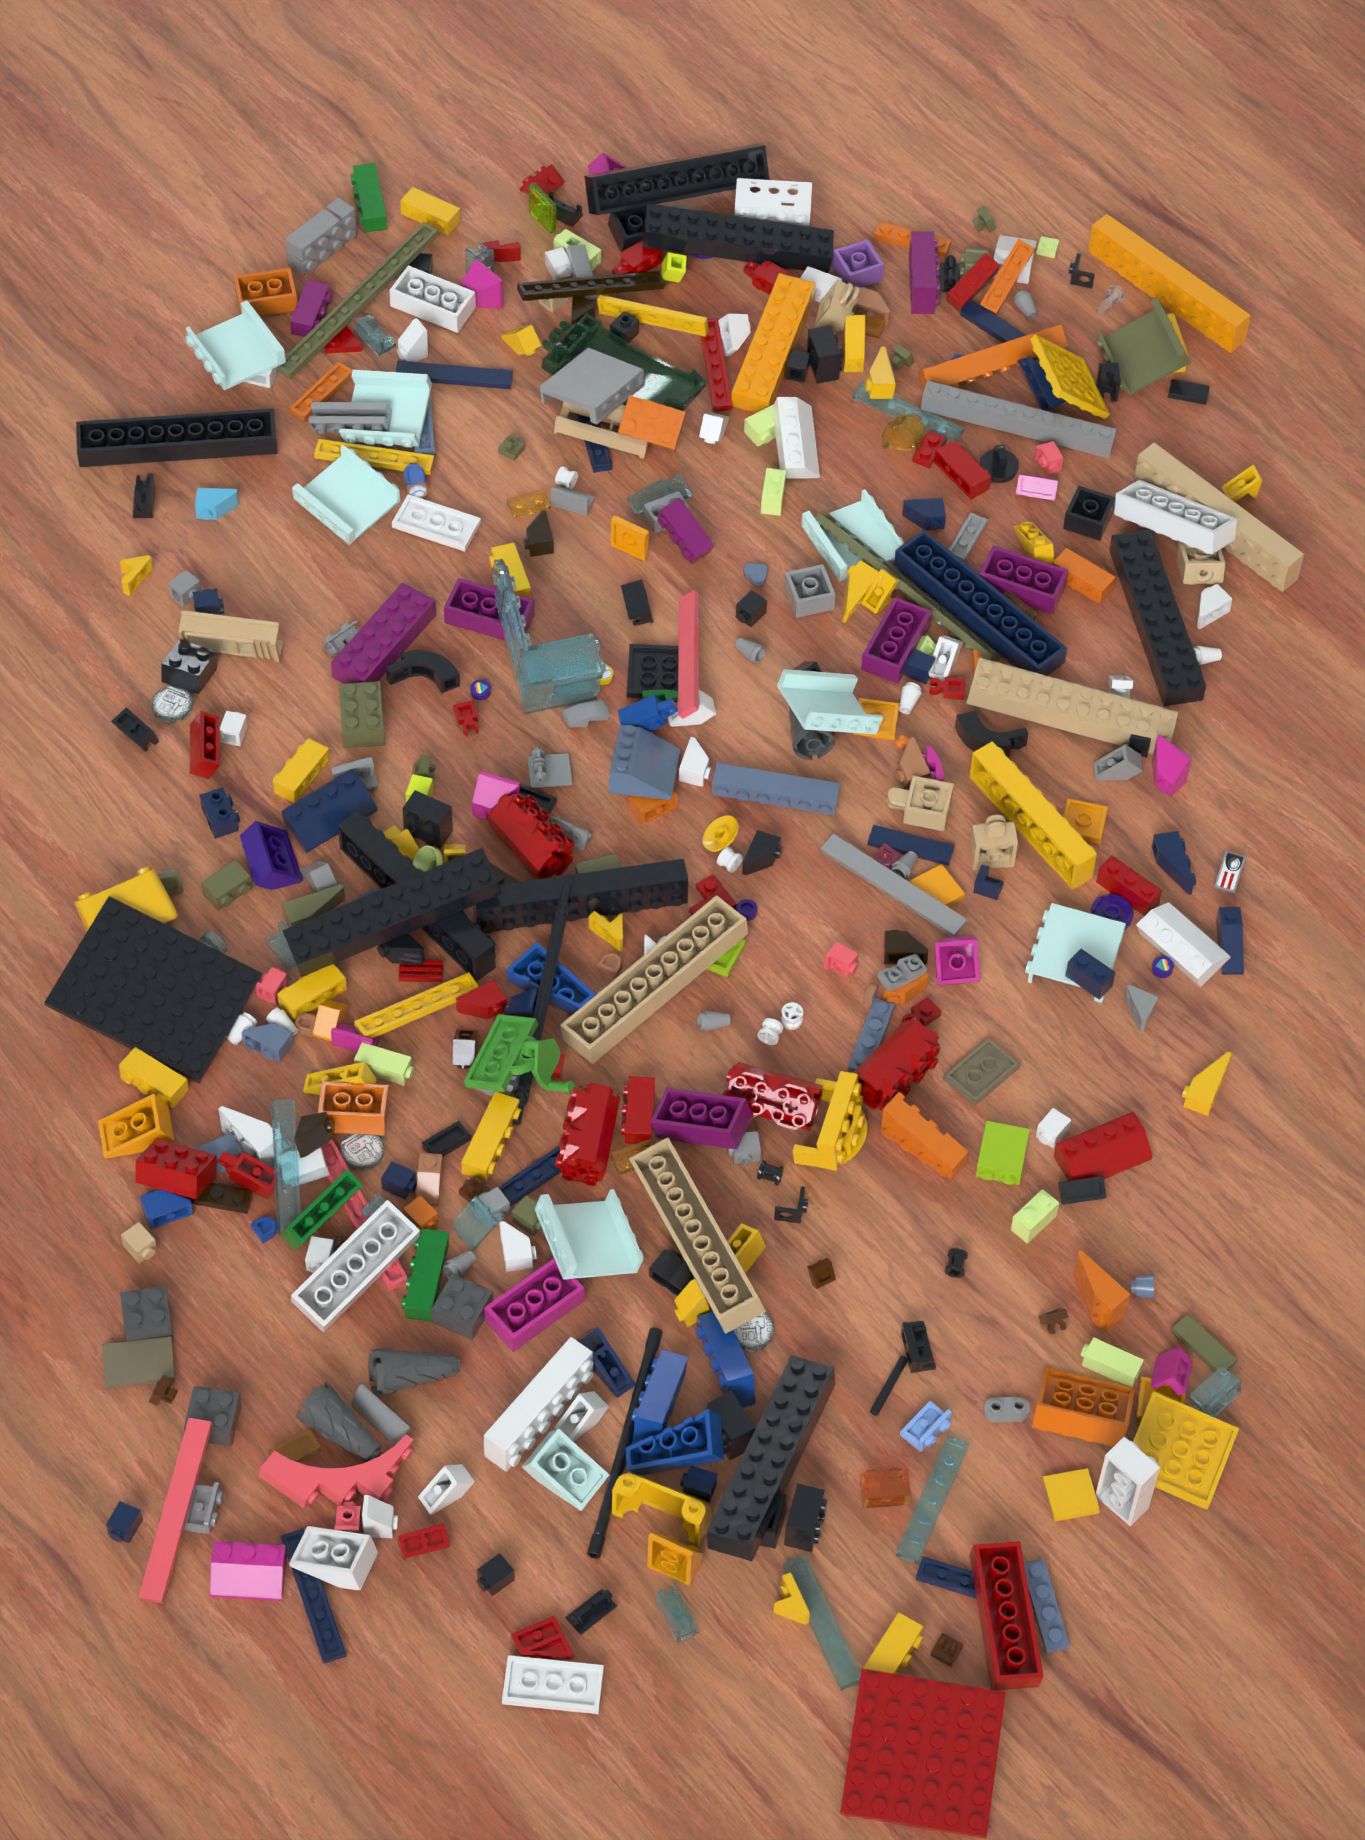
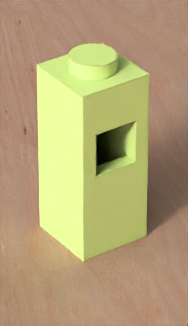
M565 229L554 238V249L563 247L566 254V249L569 245H585L592 271L601 263V249L569 230Z
M363 1042L354 1058V1064L365 1062L376 1078L402 1086L405 1085L407 1079H411L414 1072L410 1056Z
M1094 1337L1090 1345L1086 1343L1081 1352V1356L1084 1357L1083 1367L1130 1387L1134 1386L1144 1362L1143 1359Z

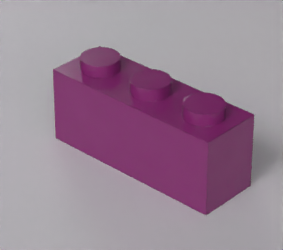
M307 280L290 320L292 335L305 337L321 322L322 318H325L327 305L331 304L332 301L329 284Z
M680 497L659 511L657 517L660 526L666 528L671 541L679 546L682 556L689 560L691 564L712 551L715 545Z

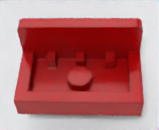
M551 164L547 168L545 166L539 168L535 172L536 176L532 177L530 175L522 181L524 185L520 188V191L522 192L526 189L535 203H538L543 195H549V190L555 191L565 181Z

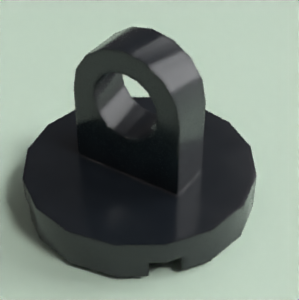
M1003 444L994 446V449L983 454L979 463L984 470L989 472L992 482L995 483L1011 481L1019 468L1017 458L1014 454L1007 451Z

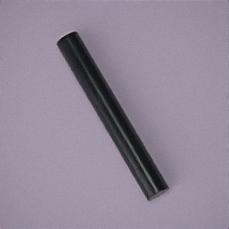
M900 1356L870 1410L871 1414L878 1416L908 1362L905 1356Z

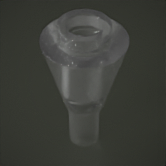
M1110 286L1103 303L1096 310L1097 314L1102 315L1108 308L1125 298V291L1121 286Z

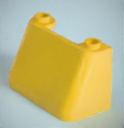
M149 866L137 870L138 874L134 878L97 894H91L90 891L78 896L79 900L74 901L86 932L109 896L162 923L177 918L178 914L155 869H150Z
M626 1473L619 1476L612 1489L613 1515L623 1518L628 1511L634 1510L638 1513L644 1503L684 1519L681 1530L688 1534L687 1545L699 1548L713 1517V1508L710 1503L642 1475Z

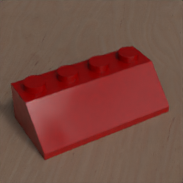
M1134 1111L1056 1143L1054 1158L1068 1181L1103 1176L1106 1179L1153 1158L1145 1128Z

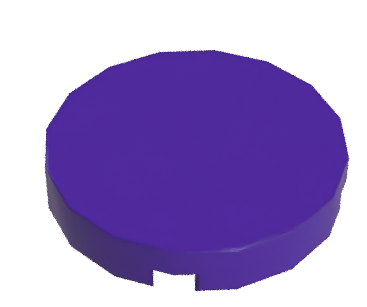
M1116 894L1098 897L1091 908V914L1126 923L1125 930L1131 925L1134 915L1130 902Z

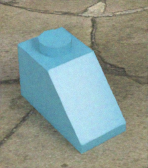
M197 488L195 502L197 519L217 520L238 505L237 489Z

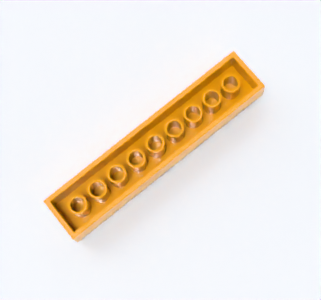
M1106 214L1092 225L1088 252L1092 256L1098 258L1106 266L1112 268L1120 276L1126 278L1154 299L1158 297L1164 307L1171 310L1229 353L1246 341L1250 314L1110 215Z

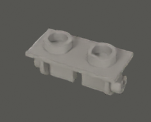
M357 620L351 624L349 622L345 623L339 628L340 632L337 634H329L324 639L325 643L321 649L323 650L327 647V653L330 656H337L346 646L343 641L345 640L348 644L360 630V628H355Z
M552 816L550 824L554 822L560 825L563 829L562 832L575 842L574 847L585 851L586 843L591 841L593 834L589 830L573 826V824L563 820L561 817L556 818Z

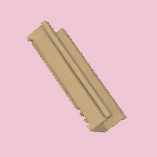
M563 402L560 415L555 420L554 434L558 432L636 454L644 459L649 445L646 441L612 432L613 425L620 426L626 407L622 404L602 420L611 424L609 430L567 419L569 412L589 418L590 412Z
M182 610L178 630L181 640L217 651V653L253 658L261 657L262 659L265 657L269 660L273 658L275 662H280L284 642L283 640H277L280 627L278 622Z

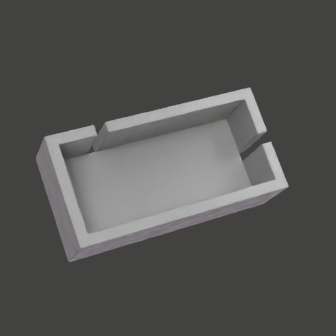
M338 197L327 206V210H321L285 238L286 251H288V266L305 276L323 261H326L333 253L340 250L343 245L353 240L357 235L355 208Z

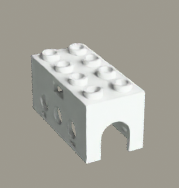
M737 178L735 216L810 227L812 182ZM758 187L760 192L753 193L750 191V188ZM777 188L779 192L772 194L769 192V189ZM790 189H795L798 191V193L796 195H790L787 191ZM781 202H782V203H795V204H794V206H785V205H781Z

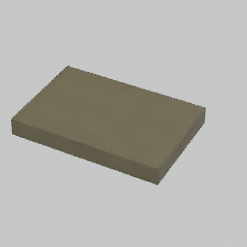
M988 1037L944 1074L943 1080L973 1106H976L1020 1068V1063Z
M171 1336L102 1344L106 1389L157 1383L162 1375L171 1378V1381H175Z

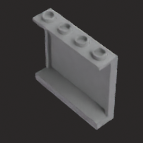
M587 348L540 386L541 402L545 403L548 399L554 397L590 412V421L598 424L623 404L629 395H634L645 386L644 370Z

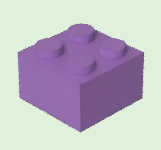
M868 239L833 250L832 266L842 279V282L846 284L851 283L853 287L857 286L860 288L883 281L884 264Z

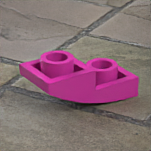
M927 746L926 754L922 755L930 770V779L944 782L941 761L935 750L931 746Z

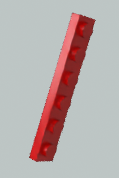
M718 318L707 319L708 333L706 337L701 336L712 410L713 412L732 410V400Z

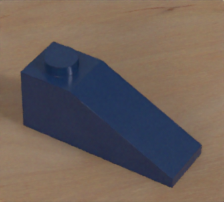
M1030 356L1017 360L1042 410L1049 411L1066 402V400L1059 399L1053 394L1051 383L1046 379V373L1038 362Z
M1219 907L1216 918L1218 944L1231 957L1221 967L1222 975H1243L1244 954L1241 907Z
M599 1327L588 1330L576 1339V1341L593 1352V1371L617 1398L635 1386L634 1380Z

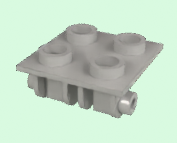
M535 747L532 751V756H527L531 788L572 785L569 753L544 755V751L540 747Z

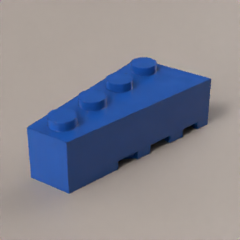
M536 942L506 969L508 981L525 991L537 989L538 994L547 950ZM558 961L549 1003L573 1015L596 994Z
M714 1312L697 1316L698 1326H695L696 1335L699 1340L702 1339L704 1353L709 1357L711 1368L716 1375L723 1395L732 1391L742 1408L756 1404L754 1373L734 1331L732 1330L725 1334Z
M661 1350L659 1358H654L651 1367L653 1373L652 1375L648 1374L645 1381L646 1391H641L638 1400L640 1406L639 1408L635 1407L631 1421L635 1422L632 1445L647 1437L656 1436L667 1428L669 1416L672 1415L676 1397H678L686 1374L687 1356Z
M707 1409L694 1418L690 1417L683 1420V1423L675 1427L664 1429L662 1433L656 1436L647 1437L626 1447L627 1471L643 1476L724 1460L721 1415L711 1409Z

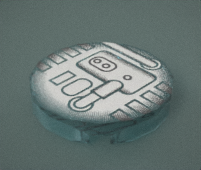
M175 686L160 689L152 699L154 715L159 720L167 723H176L180 719L182 721L193 710L192 696L187 690Z
M348 1134L342 1141L341 1155L347 1166L351 1169L368 1171L377 1167L384 1158L385 1145L379 1135Z
M765 1312L735 1328L733 1331L742 1350L755 1352L764 1349L772 1341L775 1326L772 1318Z

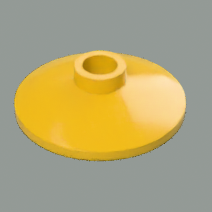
M729 815L714 820L703 835V846L710 852L721 851L729 846L737 836L739 830L738 821Z

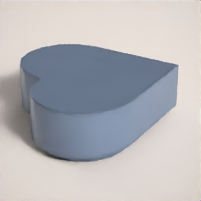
M748 563L744 566L743 574L747 579H750L754 586H762L766 581L767 565Z

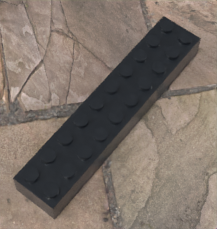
M761 144L747 145L584 176L589 214L593 215L645 207L647 203L660 204L734 190L737 186V178L770 180L766 146Z
M647 203L643 223L642 247L745 262L752 261L762 264L764 261H771L780 267L806 270L809 266L829 273L833 259L834 230Z
M274 409L76 422L79 467L277 454Z
M1151 530L1112 535L1109 552L1163 706L1202 701L1204 699L1206 683Z
M357 811L338 824L340 849L380 889L423 872L413 865L408 856H404L399 852L396 844L390 843L384 833L372 825L367 816H362ZM463 910L421 927L466 973L469 972L476 982L496 968V944L490 936H486L477 923H472Z
M480 848L282 931L301 977L502 893L483 848Z
M684 859L502 884L499 885L501 895L474 905L473 911L475 923L479 925L483 933L513 930L514 928L534 927L541 924H553L557 902H560L564 883L572 885L568 901L570 907L567 921L589 918V915L594 911L604 916L625 912H638L645 909H659L666 906H680L688 903V875Z
M791 1355L706 1531L708 1549L753 1561L835 1386L834 1367Z

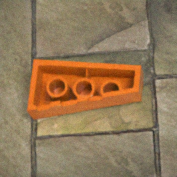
M898 1092L883 1109L880 1132L888 1140H893L899 1144L904 1151L918 1157L920 1162L934 1168L939 1175L952 1180L967 1163L969 1151L948 1133L942 1134L932 1119L928 1121L918 1113L920 1109L914 1104L910 1107L903 1101L905 1096Z

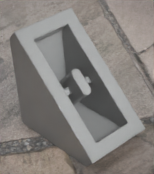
M317 861L300 869L301 874L314 892L337 885L329 864L326 862Z
M1128 985L1126 986L1124 999L1139 1032H1143L1156 1010L1159 997Z

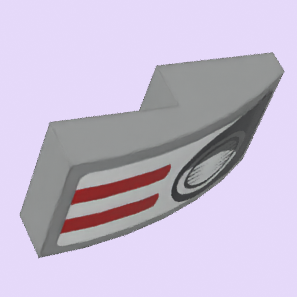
M1229 851L1225 852L1214 889L1235 894L1246 856Z

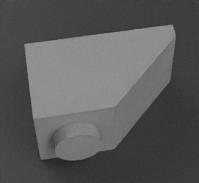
M1126 744L1093 762L1095 780L1097 781L1128 780L1143 771L1141 754Z

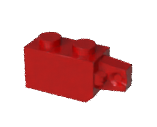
M641 240L621 252V262L612 269V275L647 272L662 263V250L642 247Z
M750 261L744 266V273L752 279V285L768 295L771 294L779 273L796 277L771 261H764L761 265Z
M223 1151L217 1163L227 1168L225 1172L230 1174L228 1178L265 1199H268L282 1174L247 1153L232 1156Z

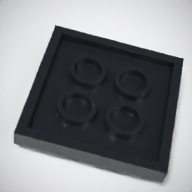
M630 644L627 698H642V691L648 690L678 691L679 646Z

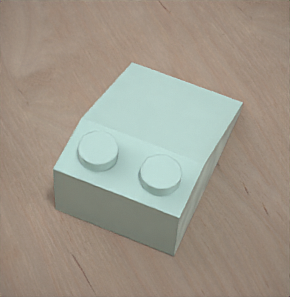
M559 1428L550 1431L521 1466L537 1482L580 1511L609 1476L602 1467Z

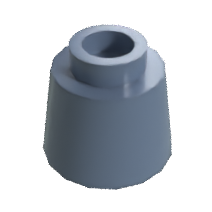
M1154 1274L1136 1276V1280H1131V1291L1136 1293V1297L1155 1299Z

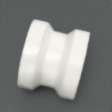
M562 466L555 477V484L559 486L564 485L566 489L572 490L577 482L578 472L569 471L567 467Z
M728 846L718 856L717 864L725 866L728 872L733 873L740 866L743 856L739 853H734L733 849Z
M791 1002L785 1004L782 1008L781 1023L785 1028L795 1030L802 1025L803 1008L801 1005Z
M766 1018L763 1020V1028L759 1030L757 1036L765 1044L776 1045L779 1041L778 1035L782 1033L784 1027L779 1021Z

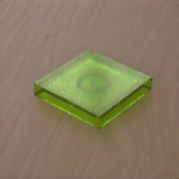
M534 182L529 185V212L552 234L556 232V204Z

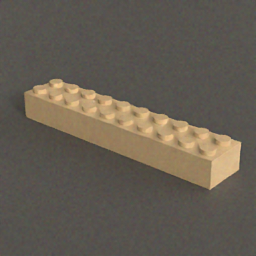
M1156 443L1151 444L1138 455L1134 476L1135 482L1142 480L1237 518L1235 540L1223 548L1282 592L1298 580L1304 553Z
M980 657L967 699V704L1119 746L1125 744L1128 746L1131 734L1151 738L1148 753L1152 755L1158 735H1161L1171 743L1178 715L1177 711Z
M716 895L560 1025L563 1040L591 1064H594L748 935L747 919Z
M667 1137L629 1158L725 1334L765 1313L766 1311L669 1138Z

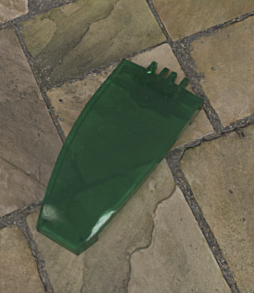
M587 313L573 325L561 321L559 323L560 328H555L549 334V340L545 339L541 343L542 347L549 352L542 359L541 368L552 375L556 374L587 348H591L644 370L645 386L632 396L684 411L706 386V381L694 368L691 373H688L648 354L602 327L601 321Z

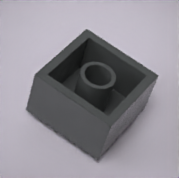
M452 1273L431 1309L432 1323L473 1340L485 1320L484 1307L493 1302V1291Z
M166 1286L120 1293L127 1341L170 1336L173 1339Z
M194 1386L184 1424V1431L186 1430L189 1418L211 1421L213 1425L208 1443L232 1446L241 1409L240 1393Z

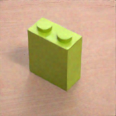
M986 1121L976 1177L984 1180L1001 1181L1008 1185H1019L1030 1129Z

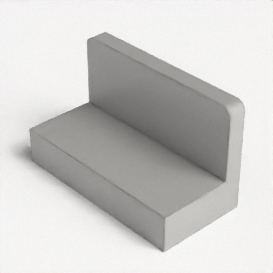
M560 486L552 487L550 490V505L587 516L594 503L593 496Z

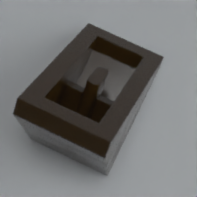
M583 296L572 297L571 333H575L595 319V305Z

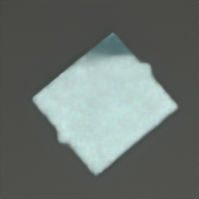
M475 1196L451 1225L460 1235L459 1238L464 1240L471 1250H475L499 1222L490 1212V1208L486 1207L478 1196Z

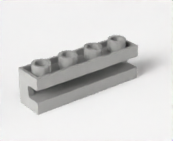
M387 402L311 403L313 416H309V425L313 432L318 434L326 432L340 434V429L389 432L392 411Z

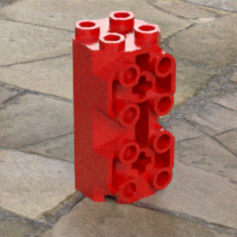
M518 793L510 796L508 794L501 796L497 805L486 816L489 826L536 879L551 878L554 874H557V876L563 874L573 861V857L570 854H573L575 842L562 832L563 829L560 825L554 822L552 824L547 822L550 814L540 808L537 804L538 801L533 796L527 795L525 797Z
M913 1017L911 1020H905L853 1072L858 1074V1081L862 1085L860 1095L863 1096L862 1102L871 1109L879 1107V1110H883L898 1092L906 1097L911 1090L910 1082L920 1083L925 1073L929 1069H934L939 1061L936 1058L940 1051L937 1033L926 1028L917 1018Z
M738 1062L736 1065L734 1064L732 1069H729L726 1078L729 1085L727 1090H724L723 1095L746 1098L753 1114L752 1118L759 1116L776 1121L779 1126L793 1130L797 1128L811 1130L814 1122L811 1121L812 1116H817L823 1085Z
M590 1083L587 1088L582 1089L583 1085L572 1089L571 1098H569L566 1111L568 1112L563 1123L564 1132L560 1139V1151L556 1158L555 1167L559 1168L563 1173L562 1178L567 1181H578L588 1186H596L598 1181L603 1180L606 1173L620 1096L618 1094L616 1096L613 1095L614 1090L611 1087Z

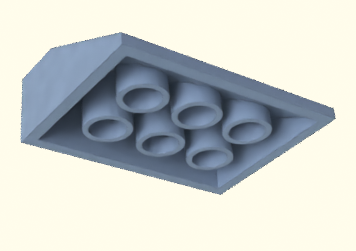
M620 725L610 768L608 793L671 800L681 749L641 727Z

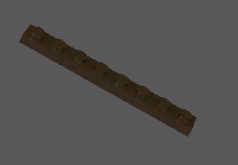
M659 271L523 282L517 284V291L523 301L658 290L664 289L665 282Z

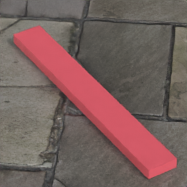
M696 590L689 592L679 599L678 716L682 719L699 710V593Z
M330 1139V1142L321 1148L324 1152L330 1174L326 1177L330 1184H332L349 1168L333 1139ZM360 1189L343 1205L355 1230L373 1215ZM397 1259L381 1275V1278L389 1291L405 1284L407 1274Z
M195 1418L188 1419L140 1590V1600L160 1604L164 1602L213 1425L211 1421Z

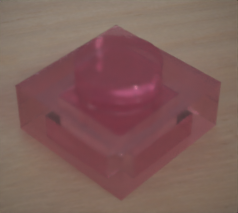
M884 843L871 858L891 869L892 864L901 858V854Z

